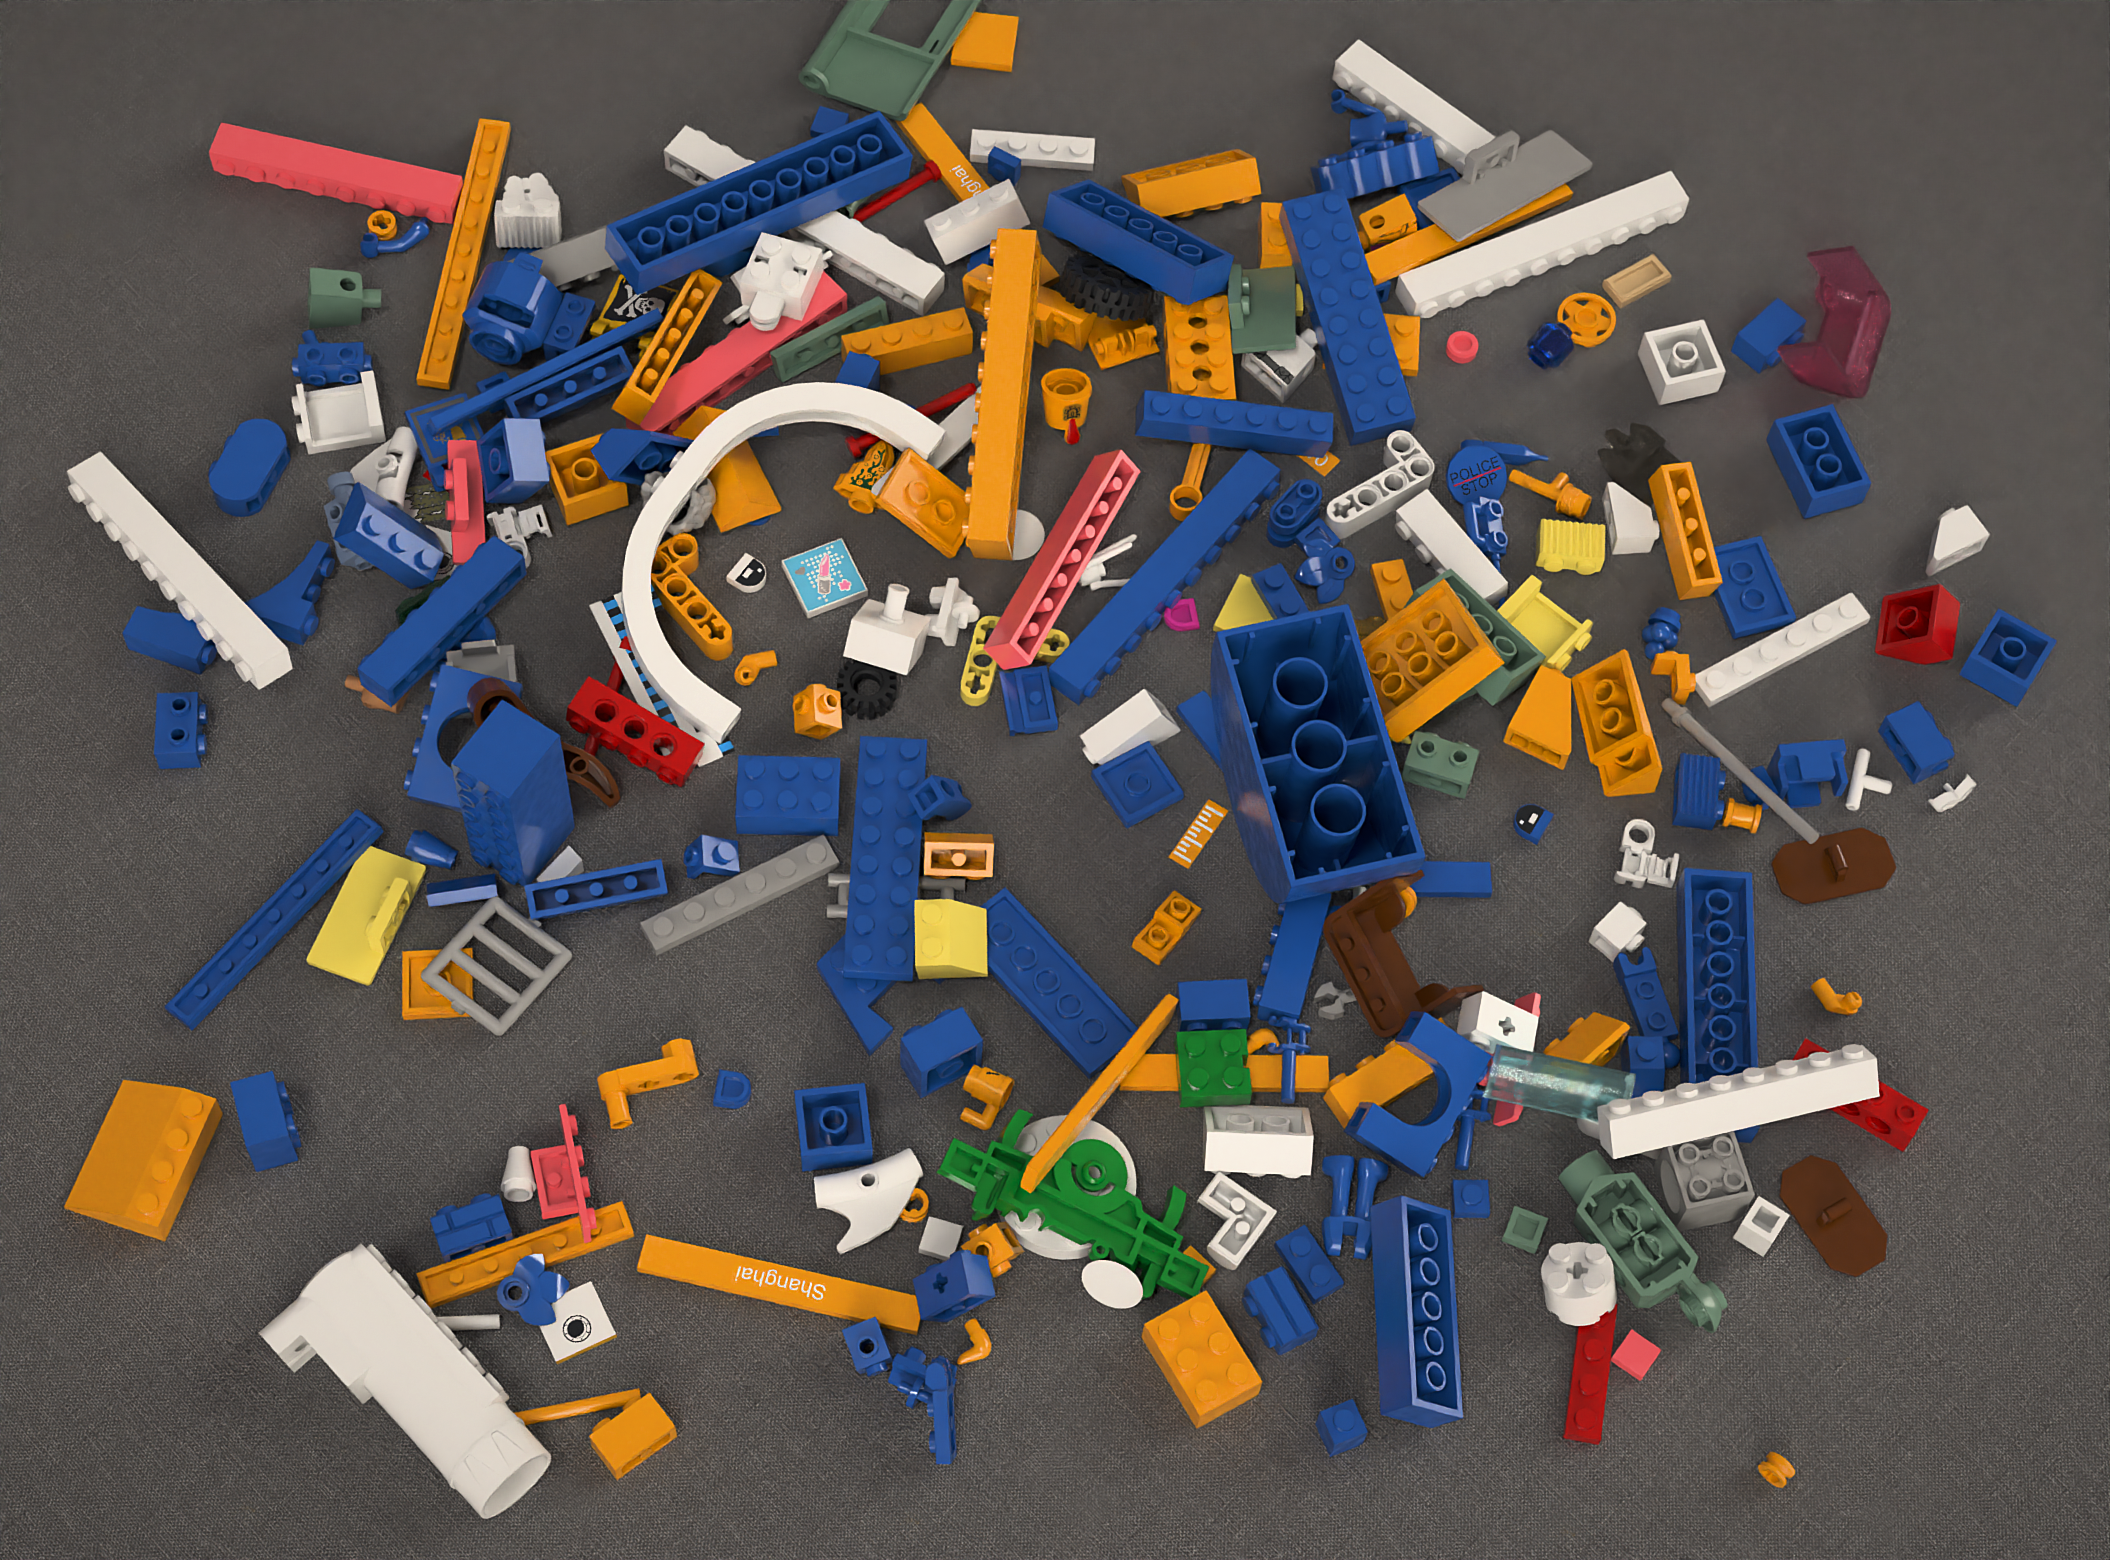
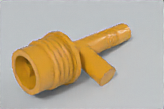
M1513 469L1510 473L1509 481L1556 501L1555 511L1557 513L1583 519L1589 510L1592 496L1584 493L1579 488L1577 489L1573 484L1568 483L1569 477L1566 473H1558L1550 484L1532 478V476Z

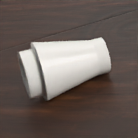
M515 1146L508 1151V1160L501 1183V1190L504 1192V1197L509 1201H527L532 1198L533 1192L536 1190L530 1150L523 1146Z

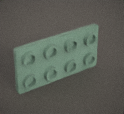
M1232 264L1228 286V306L1232 326V353L1250 354L1253 352L1282 351L1295 348L1296 271L1294 265L1242 270V264Z

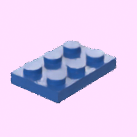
M1761 536L1714 547L1723 583L1713 593L1733 639L1788 626L1795 622L1796 615Z

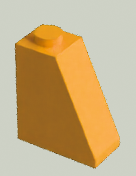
M1541 665L1507 728L1503 742L1564 770L1571 753V679L1564 676L1557 669Z

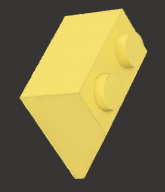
M952 899L915 900V967L918 978L988 977L987 910Z

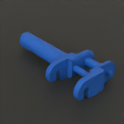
M1270 1016L1268 1018L1269 1025L1282 1027L1284 1031H1287V1044L1282 1043L1276 1047V1043H1269L1267 1050L1271 1053L1282 1055L1281 1102L1292 1104L1295 1102L1296 1053L1305 1055V1053L1311 1051V1047L1306 1045V1033L1311 1032V1027L1305 1025V1023H1297L1296 1018L1283 1016L1277 1020L1276 1016ZM1292 1032L1299 1033V1043L1292 1042Z
M1475 1085L1470 1094L1472 1099L1467 1110L1460 1113L1456 1119L1461 1121L1455 1168L1462 1171L1469 1169L1475 1125L1474 1119L1485 1122L1492 1117L1487 1112L1488 1102L1494 1099V1094L1488 1090H1478V1085ZM1474 1099L1481 1100L1480 1111L1472 1109Z

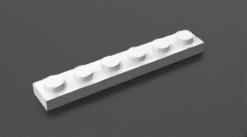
M1851 592L1695 675V690L1709 708L1867 624L1870 620V615Z

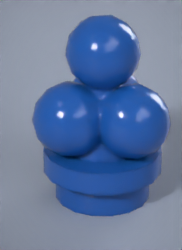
M1658 607L1655 613L1650 615L1649 625L1642 630V638L1648 643L1644 649L1645 656L1653 661L1657 653H1663L1664 649L1669 650L1677 645V633L1681 627L1679 622L1681 616L1676 611L1665 607Z

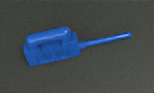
M1478 497L1463 505L1466 533L1486 557H1491L1493 566L1501 574L1500 561L1501 557L1507 554L1506 546L1508 545V537L1503 531L1501 520L1504 513L1503 506L1498 500ZM1505 597L1499 600L1498 608L1505 603Z

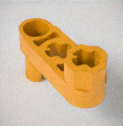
M682 1038L671 1040L661 1046L663 1059L619 1068L603 1073L597 1078L601 1099L606 1102L611 1129H623L633 1123L626 1096L689 1082L698 1077L699 1071L691 1040Z

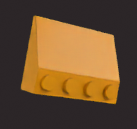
M1444 578L1360 642L1388 735L1396 743L1401 742L1505 663L1484 631Z
M123 1080L64 1205L65 1209L166 1241L223 1115L217 1099L181 1087Z

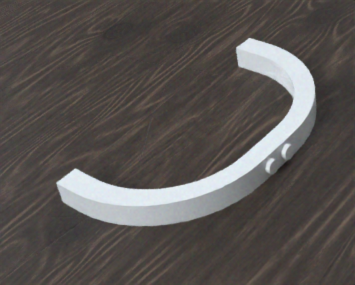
M801 383L771 389L736 404L717 417L699 434L685 453L679 451L669 466L672 470L666 478L660 476L651 488L650 492L653 495L641 511L626 549L621 594L625 630L639 667L660 698L683 719L718 743H722L738 722L742 709L694 676L672 651L661 631L652 602L651 569L657 548L665 532L691 498V490H697L709 472L728 452L746 439L780 425L808 421L848 425L878 436L902 452L910 448L928 462L942 444L946 430L903 402L880 392L841 383Z

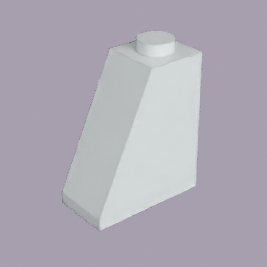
M1143 689L1081 734L1080 737L1086 745L1082 750L1088 760L1093 765L1096 763L1103 765L1147 741L1154 746L1177 734L1181 729L1165 705L1146 689Z

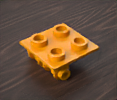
M1105 315L1104 318L1096 316L1087 340L1100 370L1160 351L1154 337H1157L1155 326L1153 324L1148 326L1144 318H1138L1136 321L1131 319L1121 321L1119 318L1117 320H1110Z

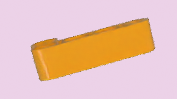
M687 533L676 534L658 546L651 572L654 570H662L663 572L659 574L651 573V584L662 606L702 652L712 660H724L733 651L732 628L687 577L699 565L696 539ZM681 552H688V553H690V554H688V555H686V556L677 555V554H679V553H681ZM675 592L683 593L681 596H672L671 594ZM694 615H702V616H704V617L701 618V619H693V618H691V617L694 616Z

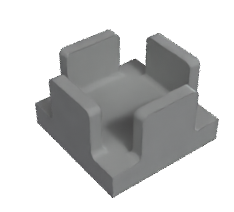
M495 640L461 643L462 650L446 652V665L518 683L514 644L497 646ZM470 712L464 713L454 719L471 718L472 715Z

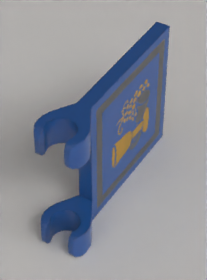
M466 392L404 412L436 492L445 490L443 466L448 465V441L479 440L484 435L476 417L437 436H432L427 428L430 418L469 400Z

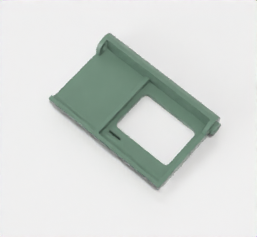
M848 0L799 73V80L812 92L873 113L880 110L883 116L903 121L913 109L982 0H952L921 48H915L870 33L891 0Z

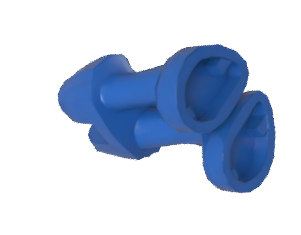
M1349 1155L1324 1157L1322 1160V1171L1326 1176L1332 1178L1333 1184L1330 1216L1322 1221V1236L1326 1254L1329 1256H1340L1343 1243L1342 1235L1355 1237L1353 1240V1258L1366 1260L1372 1249L1370 1206L1373 1204L1377 1183L1387 1179L1389 1166L1371 1158H1361L1358 1160L1357 1196L1353 1217L1348 1216V1205L1355 1158Z

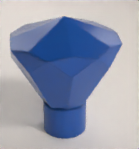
M487 616L481 618L460 639V642L495 640L496 642V630L490 618Z

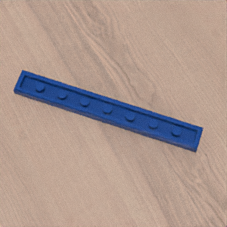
M656 308L430 418L427 428L432 436H437L504 403V399L657 329L662 322L663 316L659 309Z
M356 809L164 1006L167 1012L192 1031L384 832L382 827L363 812Z

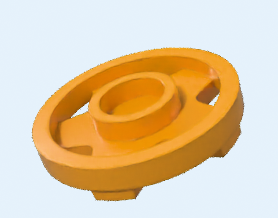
M1584 292L1573 294L1560 304L1556 321L1560 334L1569 341L1584 347H1595L1612 335L1616 324V315L1613 307L1604 298L1596 294ZM1577 301H1589L1584 306L1577 303ZM1602 308L1607 312L1609 318L1601 315ZM1563 311L1568 316V319L1564 321L1562 316Z

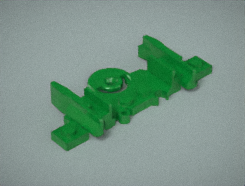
M1018 1109L1005 1124L997 1140H992L988 1144L985 1153L956 1138L950 1141L936 1173L976 1192L971 1203V1208L974 1210L971 1216L972 1220L977 1222L988 1217L994 1208L1000 1210V1215L1003 1217L1011 1210L1016 1212L1020 1222H1023L1028 1217V1213L1033 1212L1041 1218V1225L1038 1231L1049 1229L1079 1245L1092 1244L1088 1249V1256L1092 1261L1103 1260L1109 1254L1113 1262L1125 1266L1133 1273L1136 1267L1143 1269L1139 1277L1143 1288L1141 1300L1153 1294L1156 1284L1188 1300L1198 1295L1209 1266L1179 1252L1178 1248L1183 1236L1173 1231L1183 1212L1187 1194L1173 1185L1167 1190L1165 1206L1159 1218L1156 1220L1142 1210L1141 1200L1125 1190L1128 1179L1126 1164L1119 1152L1108 1143L1096 1139H1084L1072 1144L1030 1194L1020 1187V1183L1027 1164L1034 1156L1016 1150L1014 1146L1022 1129L1033 1116L1032 1113ZM1071 1166L1076 1167L1075 1179L1082 1189L1088 1192H1098L1104 1189L1107 1184L1114 1188L1111 1192L1101 1196H1094L1083 1192L1073 1180ZM1090 1167H1096L1099 1169V1178H1093L1090 1176Z

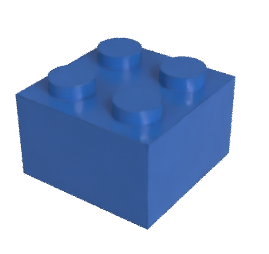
M504 418L476 441L486 503H523L550 481L551 470L549 463L546 461L544 449L545 434L541 431L540 419Z
M1998 608L1959 675L2018 707L2057 640Z
M962 1006L954 1011L947 1009L939 1013L933 1022L923 1027L921 1025L914 1026L904 1033L903 1037L900 1038V1066L921 1099L967 1075L973 1065L981 1067L983 1039Z
M273 1071L230 1082L245 1145L256 1172L298 1161L296 1148L302 1147L292 1116L294 1112L284 1081L277 1083Z
M865 1083L794 1090L802 1172L873 1163Z

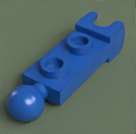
M1647 947L1642 949V955L1637 960L1638 965L1631 964L1625 953H1619L1614 959L1613 968L1619 985L1624 990L1639 1035L1662 1036L1665 1069H1671L1679 1063L1681 1056L1677 1045L1669 1042V1040L1676 1039L1679 1032L1658 978L1657 966L1651 950Z

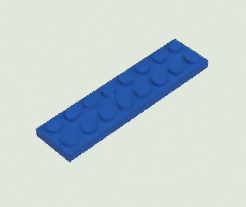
M860 736L843 978L913 981L915 900H918L923 820H921L907 795L925 781L927 739Z

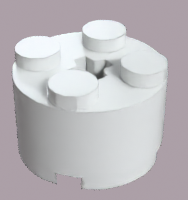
M1584 1242L1558 1243L1549 1249V1254L1541 1267V1277L1546 1306L1550 1312L1552 1311L1556 1314L1559 1320L1565 1324L1585 1326L1600 1321L1599 1316L1607 1311L1610 1313L1614 1309L1617 1301L1612 1260L1603 1245Z

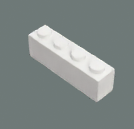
M1428 489L1396 510L1395 528L1398 534L1405 541L1409 539L1414 544L1416 554L1423 563L1427 564L1429 562L1436 570V577L1451 568L1491 606L1507 596L1508 582Z

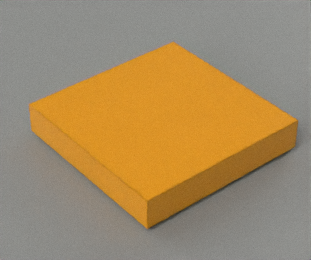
M974 12L953 45L951 65L1011 72L1019 17Z
M472 948L461 949V951L473 959ZM442 949L402 951L403 1020L471 1017L467 1013L460 1015L452 1009L451 1001L421 979V972ZM450 961L438 975L474 1001V977L453 961Z

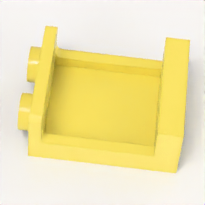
M1531 575L1497 612L1546 656L1540 666L1543 665L1562 672L1571 662V655L1576 649L1581 652L1591 641L1592 636L1589 633L1593 622L1587 619L1581 624L1539 592L1542 582Z

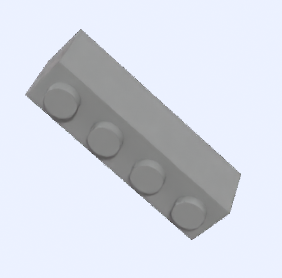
M607 225L528 253L543 260L539 274L551 281L558 291L571 288L570 281L582 278L583 282L601 276L600 270L611 267L612 271L619 270L605 250ZM516 258L509 260L507 262L513 263Z

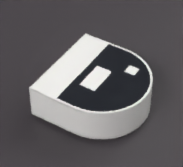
M745 553L726 576L727 582L743 592H756L765 585L766 569L760 561Z

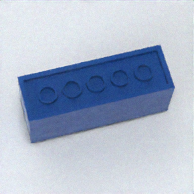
M501 700L452 760L451 767L471 857L479 865L486 868L491 866L499 871L500 876L512 885L518 883L524 887V885L531 884L573 831L575 823L560 735L506 701Z

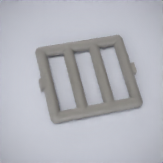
M496 896L489 898L421 972V979L451 1001V1008L460 1015L467 1013L493 1034L501 1036L571 960L572 952L542 930L541 922L531 920L530 918L527 919ZM495 912L555 956L543 970L483 926ZM473 936L533 980L521 994L517 993L461 951ZM450 961H453L511 1005L499 1019L438 975Z

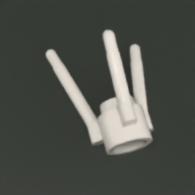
M1132 534L1095 553L1078 580L1080 586L1089 585L1091 591L1100 588L1123 587L1130 579L1101 581V577L1106 575L1102 562L1132 547L1131 542L1136 540L1137 536Z

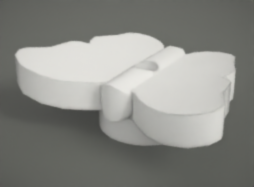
M534 173L529 178L523 179L511 176L507 179L504 187L503 199L514 197L520 201H534L538 198H548L551 201H559L558 195L554 193L552 187L548 184V180L542 173Z

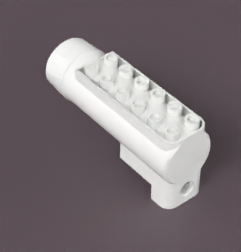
M360 1243L353 1250L339 1255L322 1267L308 1281L299 1297L265 1326L259 1334L294 1373L317 1353L362 1404L366 1403L373 1396L438 1468L451 1488L456 1489L483 1519L500 1514L517 1502L536 1484L548 1468L551 1454L525 1427L524 1421L517 1417L506 1405L505 1402L510 1397L505 1393L497 1380L490 1373L483 1377L482 1375L486 1371L479 1364L480 1362L466 1347L459 1351L462 1345L456 1339L453 1332L443 1321L436 1325L439 1320L433 1314L431 1308L419 1295L416 1296L408 1283L395 1269L393 1270L381 1253L372 1244L365 1248Z

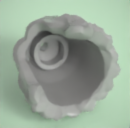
M654 471L645 474V481L642 483L640 491L644 500L643 508L653 495L650 491L656 480L660 476L666 478L669 472L661 473ZM705 478L697 490H691V498L672 521L665 533L669 532L672 535L683 532L688 533L704 525L713 511V505L716 502L715 488L710 479Z

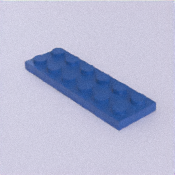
M1005 887L980 906L987 910L988 971L1086 1077L1090 1079L1115 1058L1138 1030V1027Z

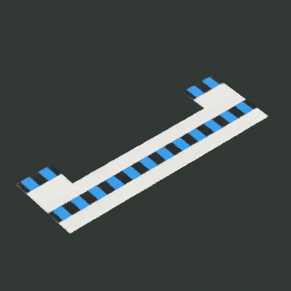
M651 584L652 602L654 610L657 612L664 608ZM622 592L589 605L638 705L705 743L703 755L694 769L735 752L728 735L720 744L702 731L697 733L693 725L678 715L660 698L647 681L633 652L619 648L624 636H627L621 604ZM659 747L663 756L670 754L668 749Z

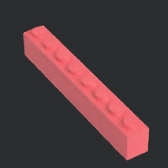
M222 122L209 150L213 170L226 176H240L254 182L275 184L284 189L293 188L306 191L315 196L324 195L338 198L347 203L355 202L368 205L374 209L396 211L405 216L426 217L436 223L454 224L463 188V179L459 175Z
M823 271L802 321L781 315L778 324L773 330L762 331L756 329L750 321L740 328H734L725 339L716 345L707 347L701 356L691 363L683 364L677 373L668 378L640 425L625 417L626 427L631 430H646L673 435V432L701 405L708 407L716 406L772 366L771 351L846 313L847 293Z
M1121 449L1094 456L983 647L1003 670L1028 666L1032 663L1141 471Z

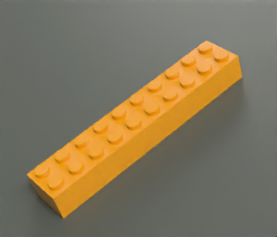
M998 228L997 239H992L990 245V258L993 259L994 270H988L987 289H990L991 301L986 300L984 305V320H987L988 331H982L981 350L984 351V362H979L978 381L981 382V393H976L975 412L978 413V424H973L972 444H975V455H970L968 471L969 475H972V487L967 486L965 504L969 506V518L963 519L962 537L966 538V547H970L973 558L1012 560L1042 252L1037 230Z

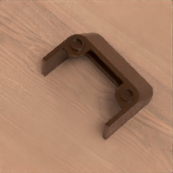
M1418 870L1414 874L1397 876L1378 882L1330 914L1323 925V933L1372 1031L1380 1037L1397 1036L1411 1011L1426 1012L1435 1019H1438L1461 1006L1463 999L1484 991L1482 984L1454 987L1449 990L1443 984L1432 983L1421 989L1391 931L1403 922L1406 915L1405 903L1400 892L1423 878L1425 875L1422 870Z

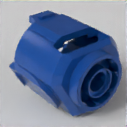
M520 251L513 263L497 261L488 264L484 268L462 315L471 329L469 342L474 350L483 357L496 363L511 365L518 363L523 354L541 347L564 296L551 281L539 274L543 263L542 259Z

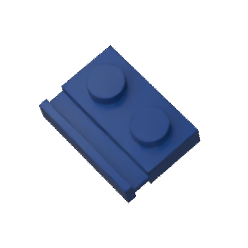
M1047 665L1015 669L1014 672L1010 673L999 672L1000 688L1010 736H1015V733L1024 732V734L1058 729Z

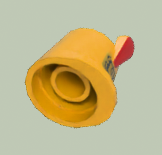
M1060 368L1049 371L1041 380L1045 420L1049 426L1065 430V441L1070 445H1075L1080 440L1078 427L1083 425L1087 418L1089 398L1092 394L1090 378L1077 369Z

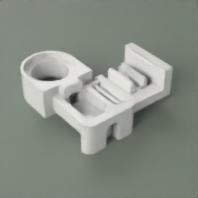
M542 504L518 512L519 516L514 507L503 509L504 513L500 515L497 512L488 514L487 520L490 526H495L498 538L514 550H521L523 552L526 568L531 562V556L524 537L527 539L531 538L530 535L532 536V533L535 532L545 533L548 538L552 537ZM539 514H540V517H541L540 520H541V523H542V527H540V524H539V521H538V518H537V515H539Z
M1634 819L1626 825L1622 834L1619 851L1624 852L1621 871H1616L1614 881L1623 885L1626 881L1632 882V887L1642 888L1647 879L1648 883L1672 888L1675 882L1680 854L1675 853L1673 858L1668 857L1666 860L1659 859V857L1656 858L1657 854H1652L1651 856L1655 837L1654 828L1643 819ZM1635 829L1642 830L1647 836V841L1636 843L1630 838L1629 832ZM1670 864L1669 876L1666 878L1667 866Z

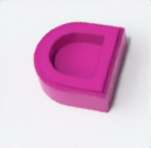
M1194 598L1179 600L1172 609L1169 607L1165 608L1164 621L1169 628L1175 631H1189L1200 628Z

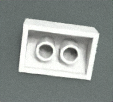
M1010 179L996 184L924 220L932 240L946 265L990 244L992 239H997L998 228L1020 229L1031 224Z
M1254 1105L1204 1106L1203 1161L1205 1171H1211L1214 1174L1220 1171L1224 1175H1228L1231 1172H1242L1255 1177L1266 1174H1281L1288 1178L1311 1175L1314 1135L1309 1108Z

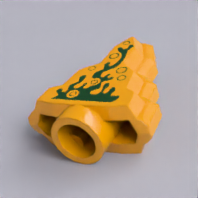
M880 440L868 450L863 461L853 463L848 473L840 474L834 485V490L842 497L848 499L849 505L854 510L865 514L872 513L874 508L886 510L874 501L876 496L871 490L873 485L893 467V446L884 440Z

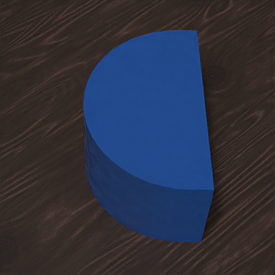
M1349 604L1216 632L1211 653L1210 675L1218 749L1229 799L1244 848L1252 868L1267 895L1274 902L1282 904L1416 873L1422 866L1426 856Z

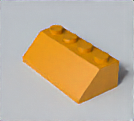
M1233 149L1121 176L1129 201L1162 218L1174 214L1176 217L1190 216L1194 214L1193 210L1205 207V210H1216L1222 208L1225 202L1234 200V203H1245L1253 200L1252 196L1262 194L1256 157L1240 149Z

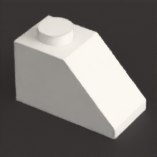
M1608 482L1602 502L1612 555L1650 552L1654 540L1659 538L1658 521L1653 520L1651 508L1616 483Z
M1968 505L1958 510L1951 508L1938 518L1939 523L1932 536L1925 570L1928 576L1982 550L1990 534Z

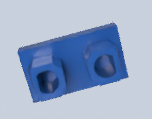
M911 1346L903 1355L896 1354L888 1383L897 1386V1391L908 1395L906 1406L913 1409L918 1400L927 1403L928 1395L932 1394V1390L925 1384V1368L928 1367L924 1365L926 1355L923 1351ZM950 1363V1365H952L950 1369H952V1382L954 1392L957 1379H955L957 1367Z

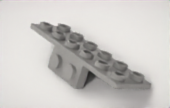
M1511 130L1500 137H1495L1491 142L1480 148L1471 150L1465 158L1462 178L1420 200L1417 208L1454 240L1460 242L1590 170L1592 162L1553 130H1549L1519 147L1520 136Z

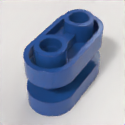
M1309 479L1296 481L1271 507L1266 537L1272 545L1279 548L1292 546L1295 544L1293 541L1295 536L1318 518L1322 490L1316 482Z

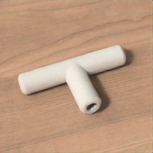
M1859 749L1856 754L1846 801L1847 809L1852 811L1859 809L1863 788L1884 794H1889L1892 788L1891 781L1866 775L1870 752L1867 749Z

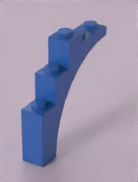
M317 540L306 558L287 578L264 594L244 602L275 636L304 646L308 636H312L315 633L319 618L316 615L314 604L319 598L320 586L324 578L331 575L335 565L330 545ZM137 606L122 633L129 650L200 675L203 673L206 665H210L213 662L217 652L216 644L211 639L209 641L205 640L200 634L193 619L188 621L182 613L160 612Z

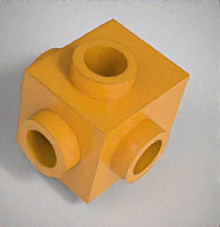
M811 684L793 696L795 733L822 740L842 729V708L839 691L829 689L823 684Z
M1006 1221L995 1223L990 1227L987 1224L977 1227L968 1234L970 1240L961 1245L963 1250H970L971 1254L987 1256L990 1273L993 1278L1008 1271L1012 1267L1010 1261L1025 1252Z

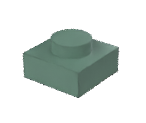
M1514 1206L1502 1242L1535 1254L1548 1218Z

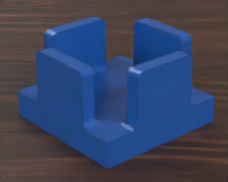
M1844 739L1778 744L1766 769L1778 791L1777 796L1782 800L1786 797L1787 805L1790 808L1819 806L1821 796L1817 782L1823 781L1831 782L1834 797L1842 796L1848 784L1843 761L1847 751Z

